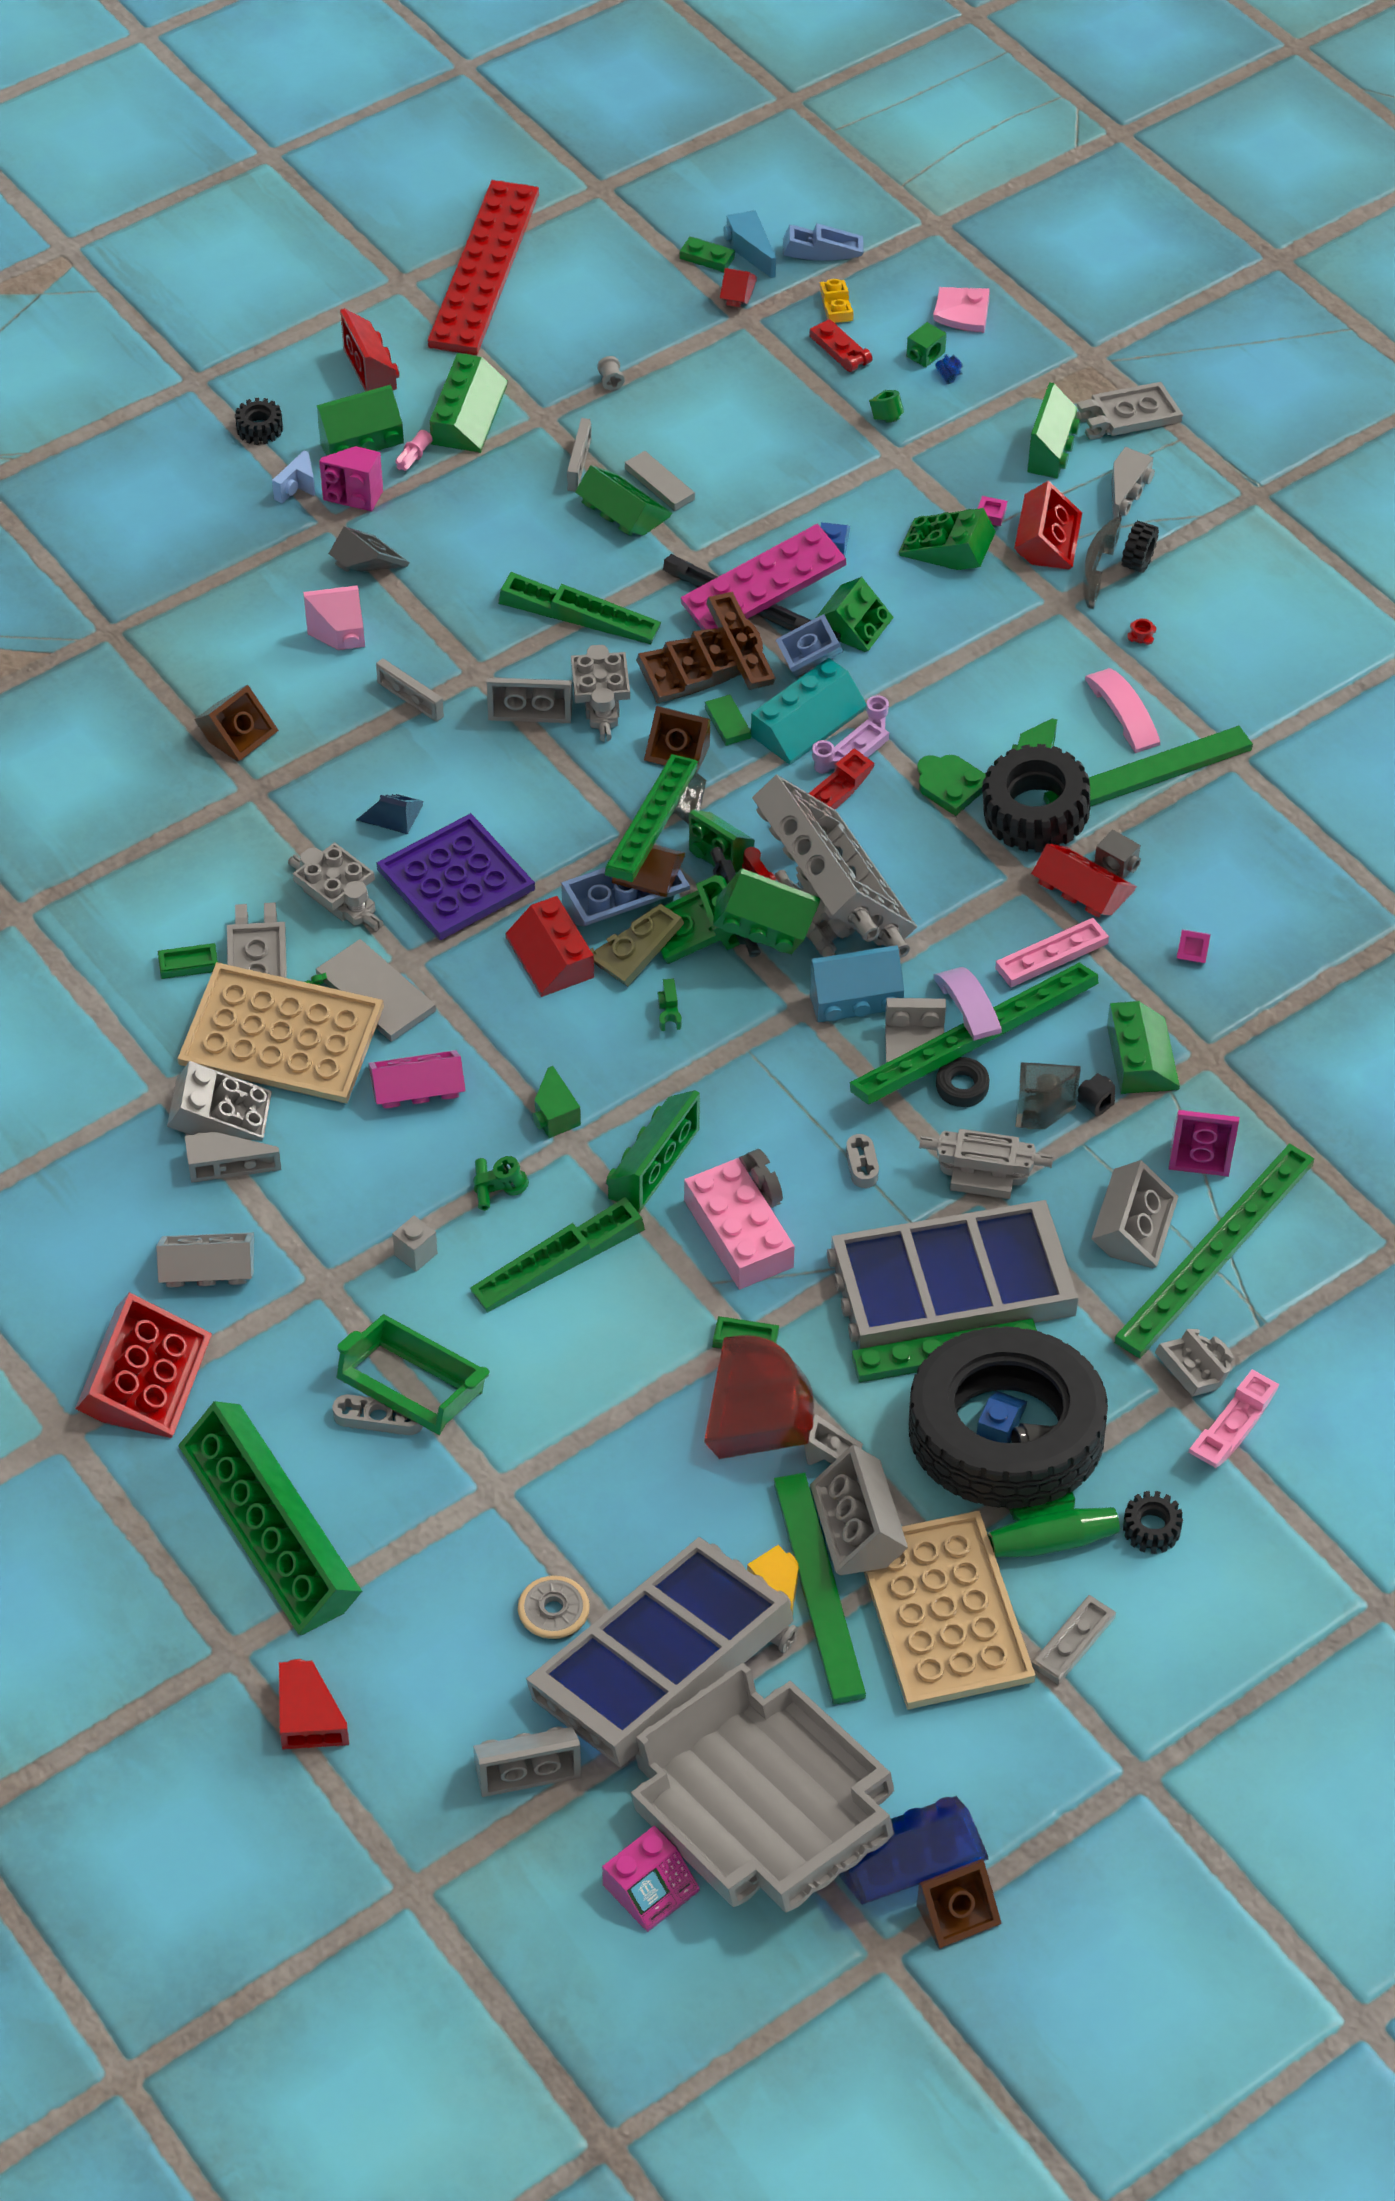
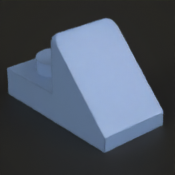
M304 450L272 480L274 500L283 503L290 496L294 495L297 489L315 496L314 477L307 451Z

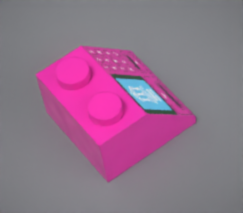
M655 1825L602 1866L603 1886L647 1932L699 1892V1886L678 1849Z

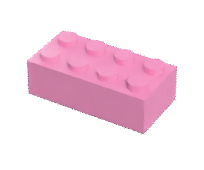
M739 1158L684 1179V1202L739 1290L794 1268L795 1246Z

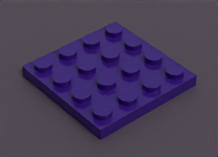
M472 813L376 862L377 871L440 941L535 890V882Z

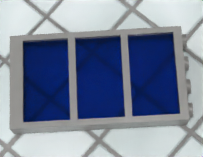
M1046 1200L832 1236L831 1249H827L829 1266L835 1267L836 1274H834L836 1291H842L843 1295L841 1299L842 1312L844 1317L849 1316L850 1324H848L849 1337L851 1342L856 1341L858 1349L1031 1318L1036 1323L1076 1316L1078 1295Z
M698 1537L527 1677L526 1680L532 1700L567 1727L573 1726L577 1735L617 1766L622 1767L640 1751L636 1736L641 1734L647 1727L664 1718L674 1708L681 1706L694 1697L700 1690L707 1688L720 1679L726 1672L733 1670L741 1663H745L793 1622L790 1607L792 1605L791 1601L784 1592L776 1591L770 1587L760 1575H753L747 1571L737 1559L732 1560L723 1554L716 1544H709L701 1537Z

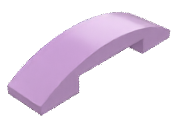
M959 967L933 974L934 980L943 994L949 993L961 1011L964 1026L973 1040L1002 1033L999 1020L987 994L977 978L967 968Z

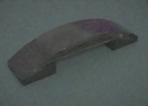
M1116 517L1108 522L1096 534L1088 548L1083 577V594L1085 602L1090 609H1094L1100 593L1102 572L1096 571L1102 553L1114 554L1120 536L1122 518Z

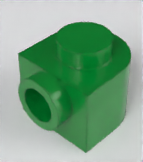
M884 390L869 400L875 420H885L887 423L895 422L904 413L901 397L897 390Z

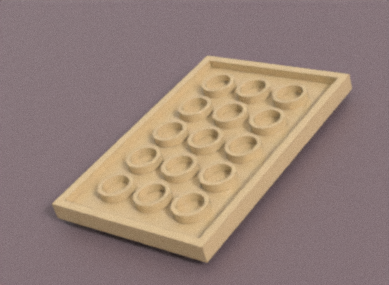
M216 962L178 1056L179 1065L186 1066L189 1061L238 1079L347 1104L383 1011L384 1003L383 1000Z
M980 1510L902 1526L908 1548L888 1567L864 1571V1575L907 1710L1035 1682L1036 1675Z

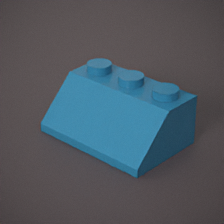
M898 946L812 959L810 998L817 1022L836 1021L838 1019L863 1017L869 1014L886 1012L887 998H904V984Z

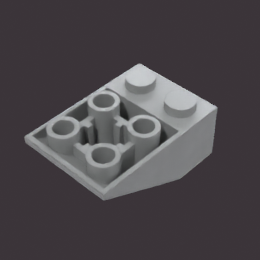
M189 1061L176 1079L167 1127L189 1135L218 1132L247 1140L262 1141L272 1091Z

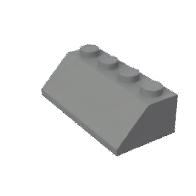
M854 1444L851 1445L810 1484L836 1573L839 1575L886 1568L908 1548L881 1461Z

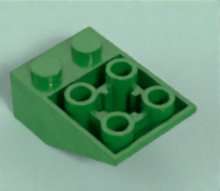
M984 508L919 516L914 518L898 553L903 557L954 570L978 568L982 565L996 531Z

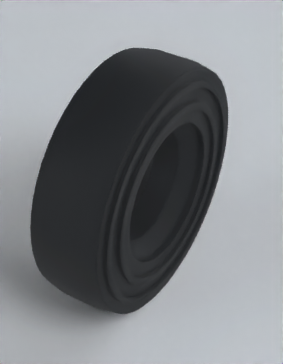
M959 1057L939 1068L936 1076V1088L939 1096L953 1106L970 1107L976 1105L985 1098L989 1090L990 1079L986 1068L980 1062L971 1058ZM957 1075H966L973 1079L974 1085L969 1089H959L953 1086L951 1080Z

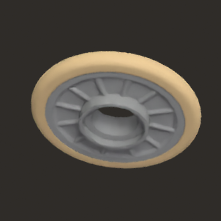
M546 1576L533 1581L523 1590L518 1601V1614L522 1624L531 1633L546 1639H560L577 1632L586 1622L590 1609L589 1599L584 1589L577 1582L563 1576ZM552 1601H557L563 1606L557 1613H550L544 1607Z

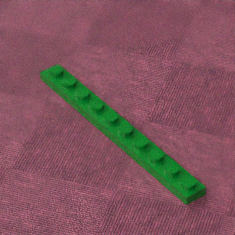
M1079 962L993 1007L1002 1033L973 1040L964 1023L849 1082L850 1092L868 1105L1099 984L1098 974Z
M1289 1143L1117 1333L1114 1343L1140 1359L1310 1170L1315 1158Z

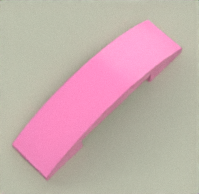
M1108 668L1085 676V681L1096 697L1103 696L1123 725V736L1135 753L1160 745V738L1144 704L1132 686L1118 672Z
M1252 1369L1237 1387L1231 1402L1208 1430L1204 1429L1189 1448L1188 1453L1215 1468L1219 1467L1238 1448L1257 1423L1276 1393L1279 1384Z

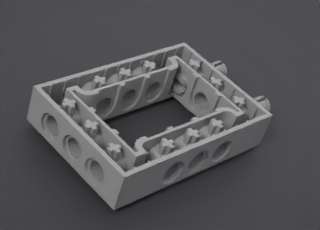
M776 774L752 797L758 806L756 811L763 820L769 822L772 826L769 828L771 834L785 845L782 849L791 860L797 863V872L810 882L811 886L809 889L812 894L823 901L825 904L823 907L824 912L832 920L839 919L848 929L855 928L867 942L873 940L878 946L883 944L887 947L897 945L900 958L906 956L910 951V946L907 945L904 939L917 928V925L839 813Z

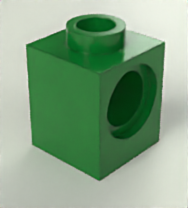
M926 322L907 337L906 357L925 368L945 353L947 333Z

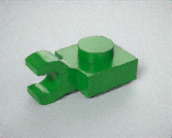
M674 978L663 979V991L657 993L659 1009H664L659 1017V1027L661 1031H665V1023L672 1021L676 1024L677 1030H680L682 1017L678 1011Z

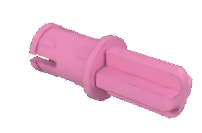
M420 430L412 441L404 445V450L395 460L397 469L406 471L415 460L421 459L423 451L432 442V436L429 432Z

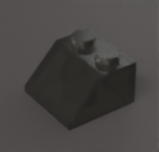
M1021 1062L1016 1098L1015 1127L1046 1129L1076 1108L1081 1066Z

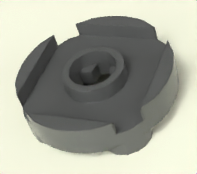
M758 1148L740 1156V1161L770 1208L780 1205V1201L783 1200L782 1189L775 1171L770 1173L767 1166H765L770 1163L765 1153Z

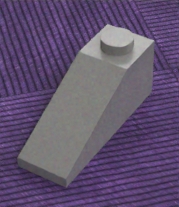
M218 1132L197 1133L185 1136L191 1183L281 1170L279 1147Z

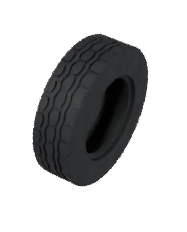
M1007 1326L969 1331L944 1342L942 1346H938L922 1362L917 1370V1374L914 1376L909 1405V1437L912 1451L923 1470L927 1471V1474L938 1485L940 1484L944 1489L956 1496L962 1497V1499L976 1504L980 1503L984 1506L1006 1507V1509L1043 1505L1064 1497L1065 1494L1071 1493L1082 1485L1083 1481L1085 1482L1098 1465L1104 1448L1108 1398L1106 1389L1097 1370H1094V1366L1084 1355L1082 1356L1078 1350L1068 1343L1065 1344L1062 1340L1049 1334L1046 1335L1040 1331ZM996 1390H1011L1031 1395L1045 1403L1057 1417L1058 1423L1051 1431L1037 1439L1023 1443H1001L974 1433L961 1421L957 1412L964 1403L979 1394Z

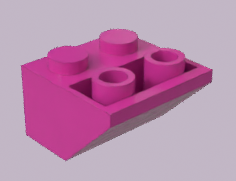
M355 446L322 457L319 463L323 500L372 512L383 492L380 452Z

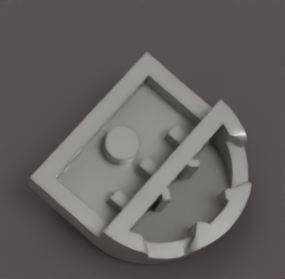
M1187 1329L1182 1338L1161 1343L1155 1351V1354L1161 1359L1166 1368L1173 1373L1192 1397L1220 1388L1232 1370L1231 1362L1233 1360V1355L1224 1342L1216 1336H1213L1211 1340L1200 1336V1330Z

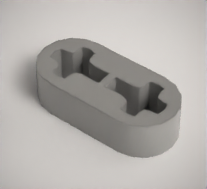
M864 1134L852 1135L846 1145V1157L851 1179L858 1187H873L878 1181L879 1165L873 1141ZM855 1147H861L864 1150V1155L859 1156L858 1149ZM865 1166L866 1172L869 1175L864 1176V1173L861 1172V1167Z

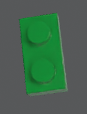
M691 236L685 242L679 254V259L724 272L725 268H728L735 258L734 249Z

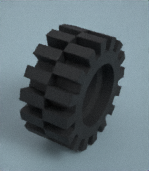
M255 398V402L249 399L246 400V405L241 403L239 405L240 408L236 409L237 434L240 435L241 440L246 439V443L250 444L254 441V445H259V441H263V445L268 444L269 439L273 442L276 440L275 436L279 438L281 432H283L282 412L280 406L276 405L273 400L268 403L267 398H263V401Z
M1138 520L1134 523L1122 553V567L1141 573L1145 572L1148 564L1151 562V557H1153L1154 548L1157 545L1156 541L1159 536L1157 526Z
M1145 1491L1143 1498L1140 1494L1135 1495L1134 1501L1130 1500L1125 1510L1123 1521L1124 1536L1126 1540L1131 1539L1130 1545L1134 1548L1140 1544L1139 1551L1144 1553L1146 1547L1151 1548V1554H1156L1157 1548H1160L1162 1553L1166 1552L1168 1546L1170 1548L1175 1546L1176 1540H1179L1183 1523L1182 1509H1178L1179 1504L1176 1500L1170 1503L1171 1496L1168 1494L1165 1495L1164 1499L1161 1498V1492L1155 1491L1154 1496H1150V1491ZM1148 1515L1157 1516L1165 1522V1526L1160 1529H1150L1141 1523V1518Z

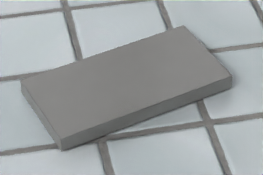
M361 939L316 968V975L326 972L327 979L323 982L332 989L383 1000L384 1008L376 1029L391 1042L436 1012V1005Z

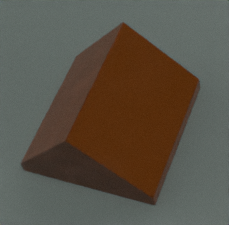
M656 706L644 760L666 765L668 759L673 754L697 760L698 766L695 773H698L710 747V719Z
M654 844L633 882L612 877V883L667 897L685 858V852Z
M983 1859L919 1883L917 1907L939 1949L1002 1924Z

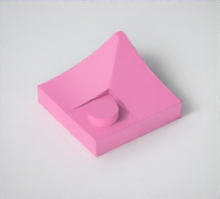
M939 287L937 303L933 313L934 321L960 330L985 333L990 298L989 289Z

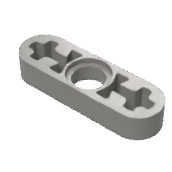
M346 1394L339 1396L333 1403L334 1420L343 1427L403 1435L417 1434L423 1428V1426L412 1420L411 1422H405L407 1417L371 1397ZM346 1407L352 1408V1410H350L348 1414H343V1411L346 1410ZM362 1408L364 1409V1417H360V1414H362ZM378 1409L384 1410L387 1413V1416L381 1420H374L370 1417L371 1412ZM393 1413H397L395 1421H393Z

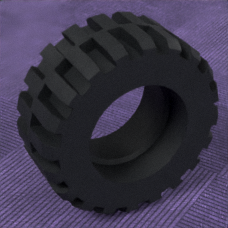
M1030 744L1023 745L1019 750L1013 748L1006 752L1005 757L1002 755L994 761V766L991 765L985 773L986 777L983 779L982 784L985 823L998 840L1004 839V844L1012 848L1015 845L1021 851L1028 852V849H1034L1035 852H1043L1046 844L1060 845L1064 843L1066 845L1074 840V835L1078 836L1083 831L1084 825L1088 822L1090 816V780L1088 774L1085 772V767L1080 761H1075V757L1069 752L1062 753L1061 748L1055 746L1047 748L1045 744H1037V747H1030ZM1030 790L1052 791L1060 796L1052 803L1043 806H1027L1014 800L1018 795Z

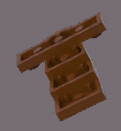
M733 592L710 596L707 599L706 605L718 628L693 631L690 638L665 642L663 649L638 653L636 661L657 703L703 691L739 675H742L749 690L774 684L776 678L763 654V642L760 633L745 618Z

